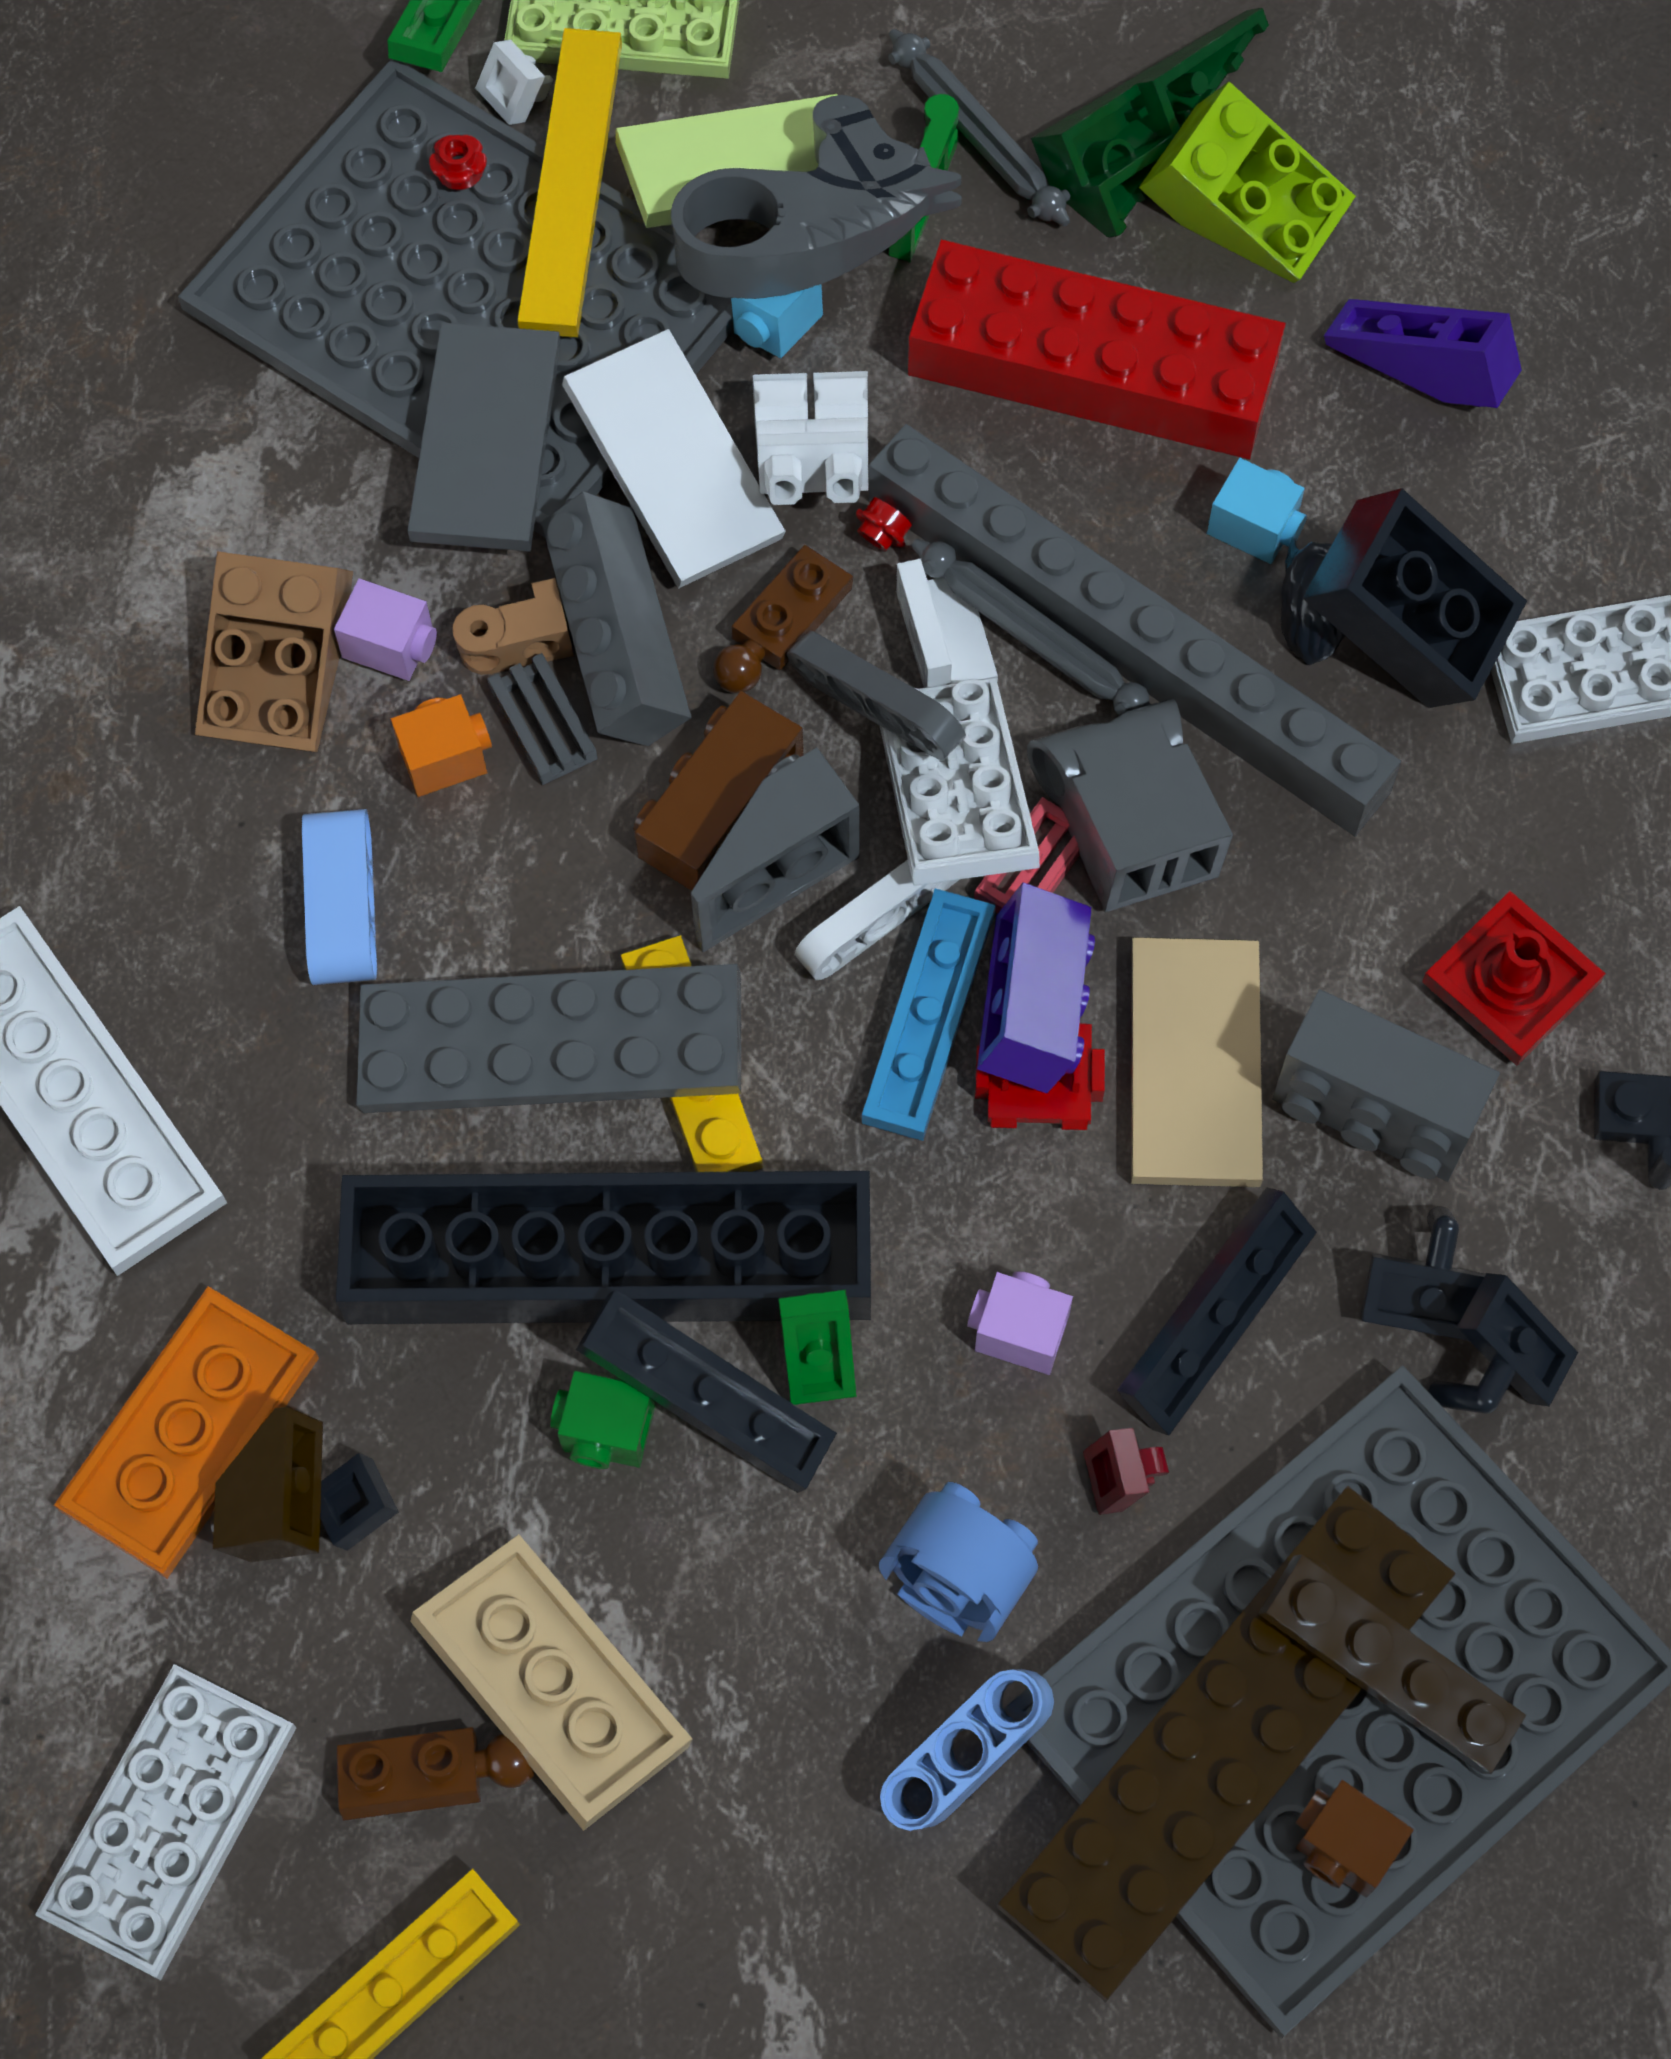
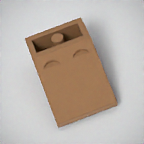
M217 551L195 735L318 752L341 655L334 628L351 595L353 571Z

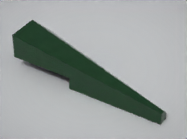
M1263 8L1244 11L1032 137L1033 146L1049 186H1054L1061 191L1066 189L1070 194V200L1066 201V204L1107 238L1117 237L1122 234L1127 228L1124 220L1136 203L1148 198L1139 188L1193 109L1217 90L1227 74L1236 72L1244 62L1241 54L1256 34L1265 32L1269 26Z

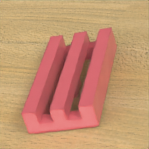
M1043 797L1030 813L1034 833L1038 831L1046 818L1054 821L1055 824L1038 847L1040 868L1069 827L1062 808ZM1075 836L1071 838L1037 886L1038 888L1053 893L1079 857V848ZM1040 868L1022 870L1005 894L996 888L1007 873L986 875L976 888L974 899L994 904L995 912L999 913L1023 882L1030 884Z

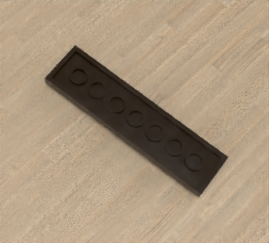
M1350 1486L1343 1490L998 1903L997 1908L1105 2003L1362 1690L1360 1686L1258 1614L1293 1556L1304 1555L1409 1631L1456 1574Z

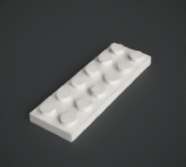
M18 906L1 917L0 1106L118 1276L227 1204V1202L22 908Z

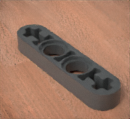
M807 631L787 651L786 656L789 662L812 686L939 760H944L966 737L962 725L942 704L814 631Z

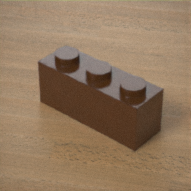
M742 691L739 692L728 708L722 705L713 713L706 725L703 742L694 754L686 752L680 757L670 774V786L658 801L651 799L644 805L633 826L638 858L690 890L694 889L763 779L768 777L771 769L786 757L791 755H799L801 757L804 755L803 727Z

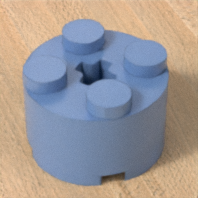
M947 1482L940 1492H929L923 1496L880 1560L879 1569L885 1580L894 1571L897 1577L904 1583L898 1595L910 1607L934 1624L961 1637L968 1626L983 1630L977 1641L989 1642L995 1638L1037 1573L1038 1564L1032 1552L1037 1546L1038 1540L1024 1525L1011 1519H1005L1001 1522L995 1516L980 1508L979 1499L967 1488L954 1482Z

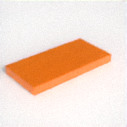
M208 1286L54 1506L61 1513L168 1579L212 1514L215 1507V1483L275 1408L287 1406L318 1361L319 1357L316 1351Z

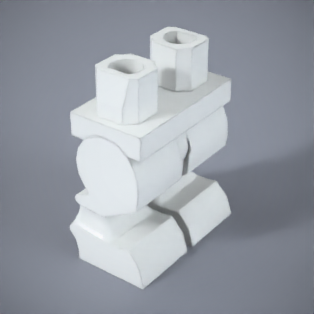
M868 371L813 373L815 419H808L807 373L752 375L760 494H768L773 505L795 504L802 498V493L826 492L827 498L831 499L834 503L856 502L859 499L860 491H868Z

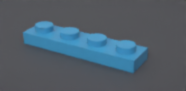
M934 889L862 1112V1124L921 1141L924 1140L995 915L994 904Z

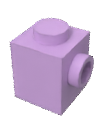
M358 579L334 628L342 658L410 681L418 662L425 663L429 659L437 635L436 628L432 627L426 601L362 579Z
M997 1272L991 1292L978 1290L969 1316L967 1327L977 1330L975 1351L1050 1375L1070 1315L1073 1296L1049 1289L1050 1284L1046 1280L1030 1273L1014 1272L1011 1277Z

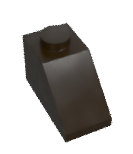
M289 1407L275 1408L215 1483V1507L210 1520L213 1534V1550L248 1562L319 1553L323 1446L322 1421Z

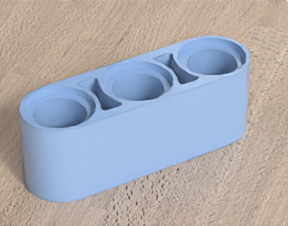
M366 809L303 814L302 848L307 966L311 984L321 985L376 980L377 954L373 858L368 812Z
M1025 1669L1000 1671L989 1678L888 1776L880 1794L881 1807L887 1819L898 1828L909 1831L936 1826L947 1819L1049 1719L1053 1710L1054 1698L1052 1689L1046 1679L1036 1672ZM1015 1681L1025 1684L1033 1697L1032 1711L1020 1722L1010 1718L1003 1709L1002 1704L1004 1691L1008 1685ZM965 1729L971 1730L978 1735L983 1747L982 1758L977 1766L972 1769L961 1766L953 1754L954 1739ZM914 1777L926 1782L932 1791L933 1800L931 1808L922 1817L915 1816L904 1804L903 1794L905 1786Z

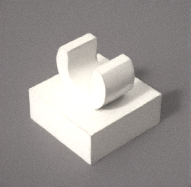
M505 40L493 43L475 89L509 125L526 122L534 102L545 100L554 79L550 75L544 76L534 65L536 60L532 56L525 55L512 40Z

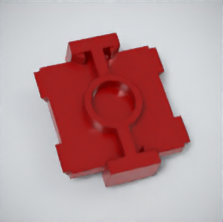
M1079 1023L1078 1036L1084 1039V1050L1081 1060L1075 1071L1071 1074L1065 1073L1048 1093L978 1070L980 1046H977L975 1099H988V1122H991V1128H1017V1122L1056 1123L1062 1124V1130H1087L1088 1124H1091V1102H1103L1105 1092V1049H1092V1024Z

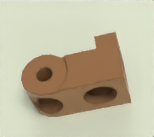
M555 578L531 583L535 597L533 599L499 606V608L487 605H473L464 609L456 617L453 624V637L463 665L471 672L484 675L508 671L510 667L521 663L522 667H526L532 664L531 658L540 653H543L547 662L574 656Z

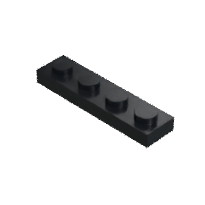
M1265 1188L1117 1389L1120 1395L1152 1430L1168 1436L1172 1433L1316 1235V1230L1284 1191Z
M616 1289L608 1294L576 1348L578 1352L796 1493L807 1489L837 1434L823 1423Z

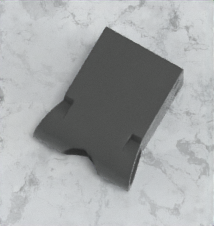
M1171 698L1125 712L1109 723L1078 726L1029 742L1027 745V757L1030 767L1045 793L1055 803L1062 806V811L1069 823L1068 831L1071 837L1075 836L1080 858L1104 912L1219 877L1233 833L1188 744H1183L1181 717L1175 699Z

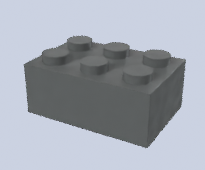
M1319 989L1286 1054L1272 1100L1282 1104L1283 1110L1288 1115L1301 1122L1314 1124L1318 1121L1340 1131L1342 1138L1356 1148L1365 1151H1375L1378 1149L1400 1159V1164L1416 1176L1425 1179L1438 1177L1448 1182L1500 1072Z

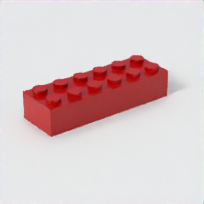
M941 239L909 335L908 375L1250 460L1277 367L1286 323Z

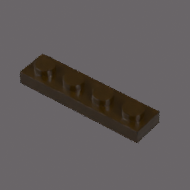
M1304 1555L1293 1556L1258 1612L1260 1616L1482 1774H1492L1526 1717V1714Z

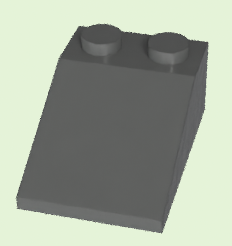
M817 747L801 757L799 755L786 757L771 769L768 777L763 779L692 890L691 900L696 943L702 952L707 951L859 858V803Z

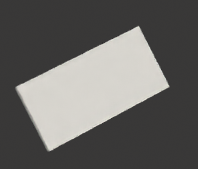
M669 329L564 376L562 386L678 589L783 538L786 531L765 495L760 494L759 484Z
M1671 595L1517 621L1491 669L1511 744L1670 717Z
M967 679L956 684L917 689L949 710L964 728L966 737L944 760H939L880 726L913 885L1040 868L1039 849L997 679Z
M174 1664L35 1915L161 1980L293 1736L296 1726Z

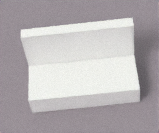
M921 558L898 563L896 593L924 688L956 684L967 679L985 680L996 678L998 681L997 671L979 611L953 593L945 577L927 580Z

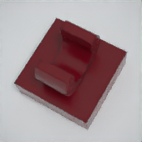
M1133 1428L1109 1430L1083 1451L1099 1515L1123 1512L1149 1493L1148 1486L1155 1484L1154 1476H1163L1169 1473L1163 1447H1150L1139 1450Z

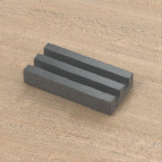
M540 653L531 658L532 664L522 667L521 663L509 668L510 674L501 678L497 673L487 678L493 696L540 782L544 785L598 758L592 741L543 653ZM540 680L579 752L573 755L570 754L534 689L532 681ZM519 688L558 762L548 765L509 692Z

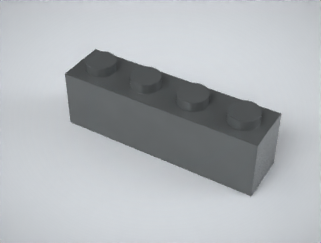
M583 491L541 522L598 733L650 746L691 718L690 710L633 508Z

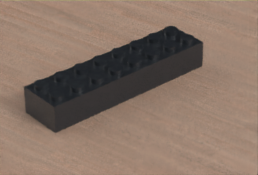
M870 1171L342 1175L336 1303L347 1325L592 1323L608 1294L615 1289L666 1322L781 1321L779 1298L846 1290L850 1320H871Z

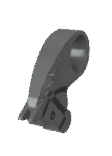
M847 95L831 96L819 101L813 110L815 158L819 164L815 170L800 172L746 168L718 169L694 178L678 192L671 208L677 268L682 277L692 287L717 297L759 299L788 295L837 278L880 254L908 233L922 217L959 207L962 204L961 195L950 190L961 185V175L951 171L932 168L924 147L919 149L913 148L906 143L890 138L879 126L868 106L860 99ZM729 219L754 221L770 230L760 239L737 247L714 246L695 237L705 227Z

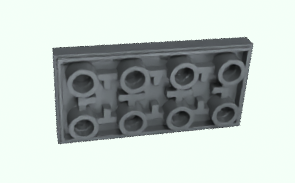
M441 322L408 525L410 542L531 551L561 346L559 332Z

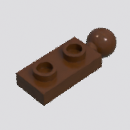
M804 545L732 625L731 639L740 645L728 646L716 656L713 664V674L718 685L724 690L739 694L740 691L745 693L751 690L760 680L762 659L780 671L789 661L786 656L787 651L807 631L815 632L852 590L853 576L807 545Z
M473 1727L337 1745L338 1806L343 1821L479 1803L481 1802L479 1778L489 1777L501 1787L516 1788L530 1781L535 1772L529 1766L520 1750L504 1734L496 1736L486 1749L478 1750L477 1737Z

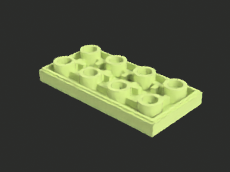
M511 0L504 41L512 40L525 55L532 56L536 60L535 63L558 64L564 28L620 32L622 49L619 70L729 79L740 0Z
M837 94L616 128L615 143L646 228L672 225L671 208L676 195L688 182L704 173L725 168L800 172L815 170L819 164L815 158L813 110L819 101L831 96H837Z

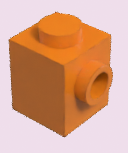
M461 694L448 699L433 698L419 704L414 711L390 718L399 750L417 797L487 774L482 751L492 748V743L481 713L469 716Z

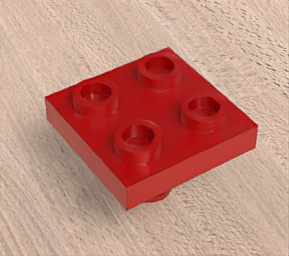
M1509 891L1425 973L1422 983L1518 1066L1602 982L1606 973L1513 892Z

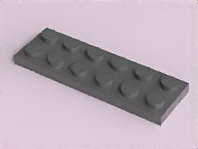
M737 964L361 985L357 1107L362 1113L741 1094V972Z

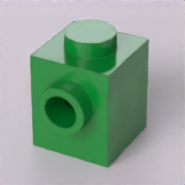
M574 1371L570 1389H559L557 1392L550 1426L551 1428L559 1429L558 1437L562 1450L571 1453L570 1459L580 1465L596 1469H608L610 1462L640 1468L656 1404L654 1400L624 1381Z

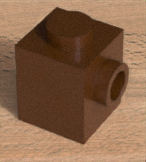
M1341 1780L1330 1796L1318 1788L1295 1822V1824L1306 1831L1296 1849L1307 1856L1304 1866L1317 1878L1338 1889L1344 1882L1367 1898L1377 1888L1414 1829L1350 1784Z

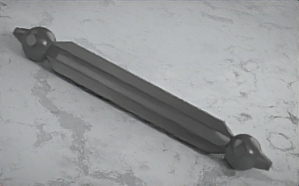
M892 29L889 32L893 44L892 53L888 54L890 63H898L904 68H911L913 80L929 97L937 94H947L957 101L959 118L956 127L1017 194L1032 200V206L1028 207V214L1031 218L1038 217L1043 221H1054L1064 227L1070 223L1066 211V201L1070 200L1069 192L1066 189L1061 191L1054 186H1047L1045 174L941 60L926 54V49L930 48V41L927 37L921 38L913 33H903L897 29Z
M916 539L912 543L913 549L921 558L925 574L934 578L945 577L953 593L1095 697L1113 700V706L1118 715L1151 705L1149 694L1144 686L1134 682L1125 683L1116 667L971 562L956 560L955 550L952 546L944 542L930 543L920 539Z

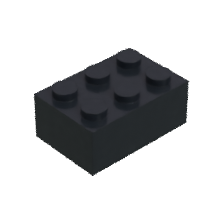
M1403 488L1356 500L1302 598L1428 708L1476 700L1527 603V600Z

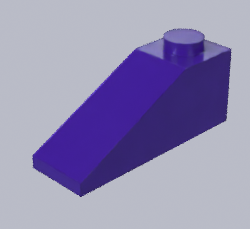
M1349 299L1324 335L1327 346L1445 403L1498 408L1522 371L1509 313Z

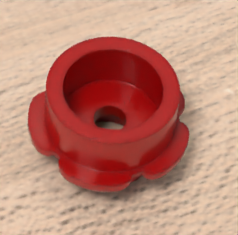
M448 135L438 140L434 145L435 153L430 155L429 165L433 174L438 176L443 185L451 189L463 190L474 186L481 179L487 164V157L481 152L483 150L482 144L475 137L470 135ZM455 156L463 157L461 159H453Z
M873 497L864 511L857 509L856 517L862 522L857 532L870 544L884 552L889 549L891 544L898 548H903L906 545L904 536L912 527V524L894 507L881 499Z

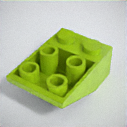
M1230 81L1196 105L1139 187L1181 226L1292 283H1296L1302 278L1356 197Z

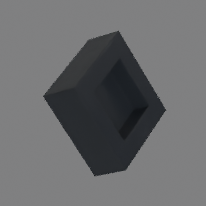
M357 1453L321 1481L320 1519L333 1546L348 1551L399 1513L374 1460L368 1456Z

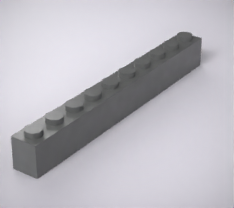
M908 424L901 428L869 464L868 502L873 497L881 499L903 514L912 524L909 530L926 542H944L952 546L955 550L956 560L975 564L1116 667L1122 677L1130 682L1144 686L1148 694L1157 701L1175 699L1180 717L1354 837L1357 836L1391 794L1401 764L1400 759Z

